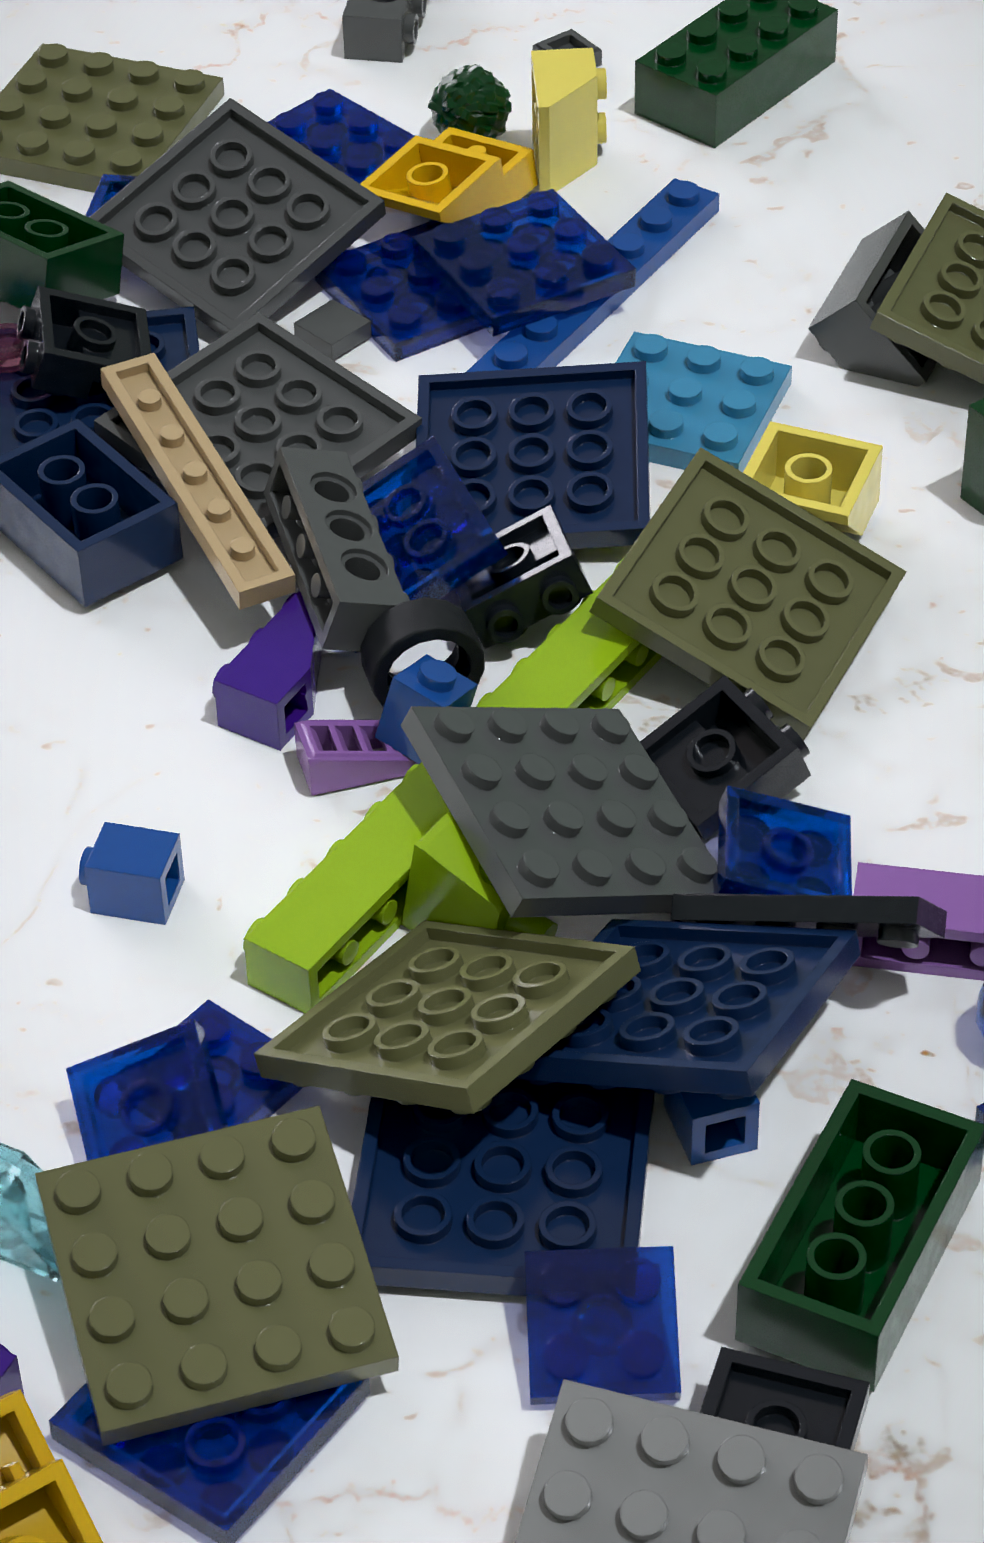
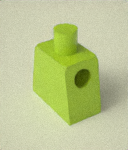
M450 810L414 845L401 924L407 929L413 930L421 922L427 920L547 936L556 935L558 924L547 917L511 918Z

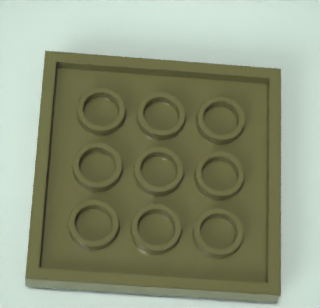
M42 43L0 92V174L115 196L209 116L225 95L223 77L203 74L195 69L181 70L160 66L152 61H134L113 57L105 52L91 53L70 49L62 44Z
M946 192L876 312L870 329L888 337L897 344L905 345L937 361L947 369L955 370L984 385V211Z
M700 447L598 594L589 612L710 686L725 675L742 693L748 688H752L771 710L773 718L770 720L779 728L785 724L790 725L804 741L907 571Z
M424 920L254 1053L261 1078L290 1082L298 1087L313 1086L343 1091L350 1096L366 1095L395 1100L403 1105L419 1104L448 1109L456 1114H474L486 1108L492 1102V1098L517 1076L529 1071L535 1065V1061L559 1040L570 1036L576 1030L577 1025L600 1005L611 1001L617 995V991L636 976L641 969L635 946Z
M320 1105L35 1173L36 1187L103 1446L399 1371V1355Z

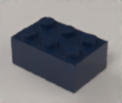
M76 419L0 455V531L82 606L87 607L183 559L178 503L81 420Z

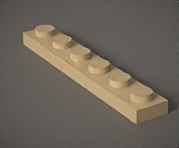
M151 353L100 368L103 389L165 490L178 503V511L239 610L296 592L295 573L156 354Z

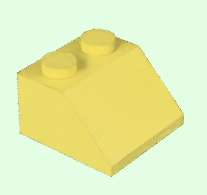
M593 48L531 51L532 142L540 197L553 195L596 166L597 144L607 143L605 112H597L598 100L607 99L606 69L596 68Z
M770 421L743 473L837 530L862 536L879 502L883 446Z

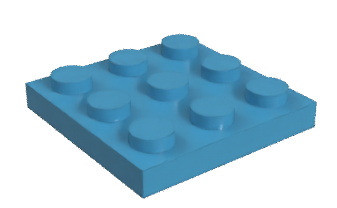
M635 331L615 362L646 361L649 462L683 470L686 469L701 447L743 472L792 382V365L773 362L764 357H750L722 351L708 345H695L667 339L658 334H644Z

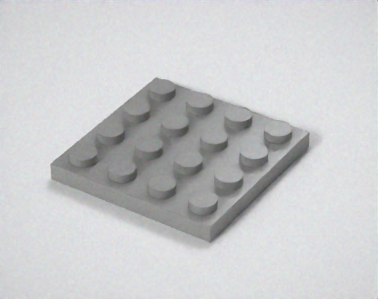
M563 1379L515 1543H848L868 1467V1454Z

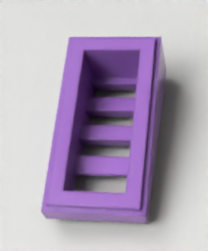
M306 720L294 723L296 755L311 796L405 776L406 772L413 765L418 763L375 738L380 720ZM382 747H383V750H384V751H373V749L382 748Z

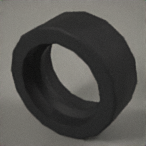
M425 597L402 602L385 611L368 628L360 646L361 664L371 690L383 708L392 678L395 676V674L389 672L393 662L404 651L422 642L443 640L455 643L452 654L444 662L453 666L456 672L479 684L485 670L484 650L472 623L463 609L447 600Z

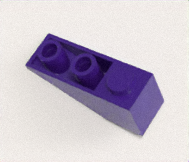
M300 590L297 593H292L284 602L281 610L263 628H259L254 632L249 643L230 663L224 664L218 670L212 686L219 727L279 751L295 735L294 723L309 720L314 715L322 648Z

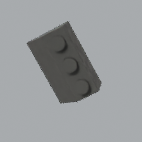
M909 210L860 241L808 329L816 337L819 345L826 352L830 353L843 369L919 387L927 382L937 361L905 345L897 344L888 337L870 329L876 312L925 230Z

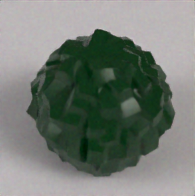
M478 64L454 69L448 75L442 77L439 85L433 90L428 108L432 112L433 125L440 134L448 127L496 139V137L506 132L505 125L508 114L512 112V102L509 101L511 95L503 83L494 77L492 72L484 70Z

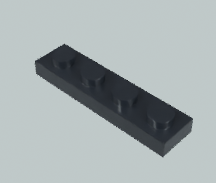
M673 894L670 920L674 922L857 930L858 937H877V943L880 945L895 948H917L919 938H945L947 911L919 896Z

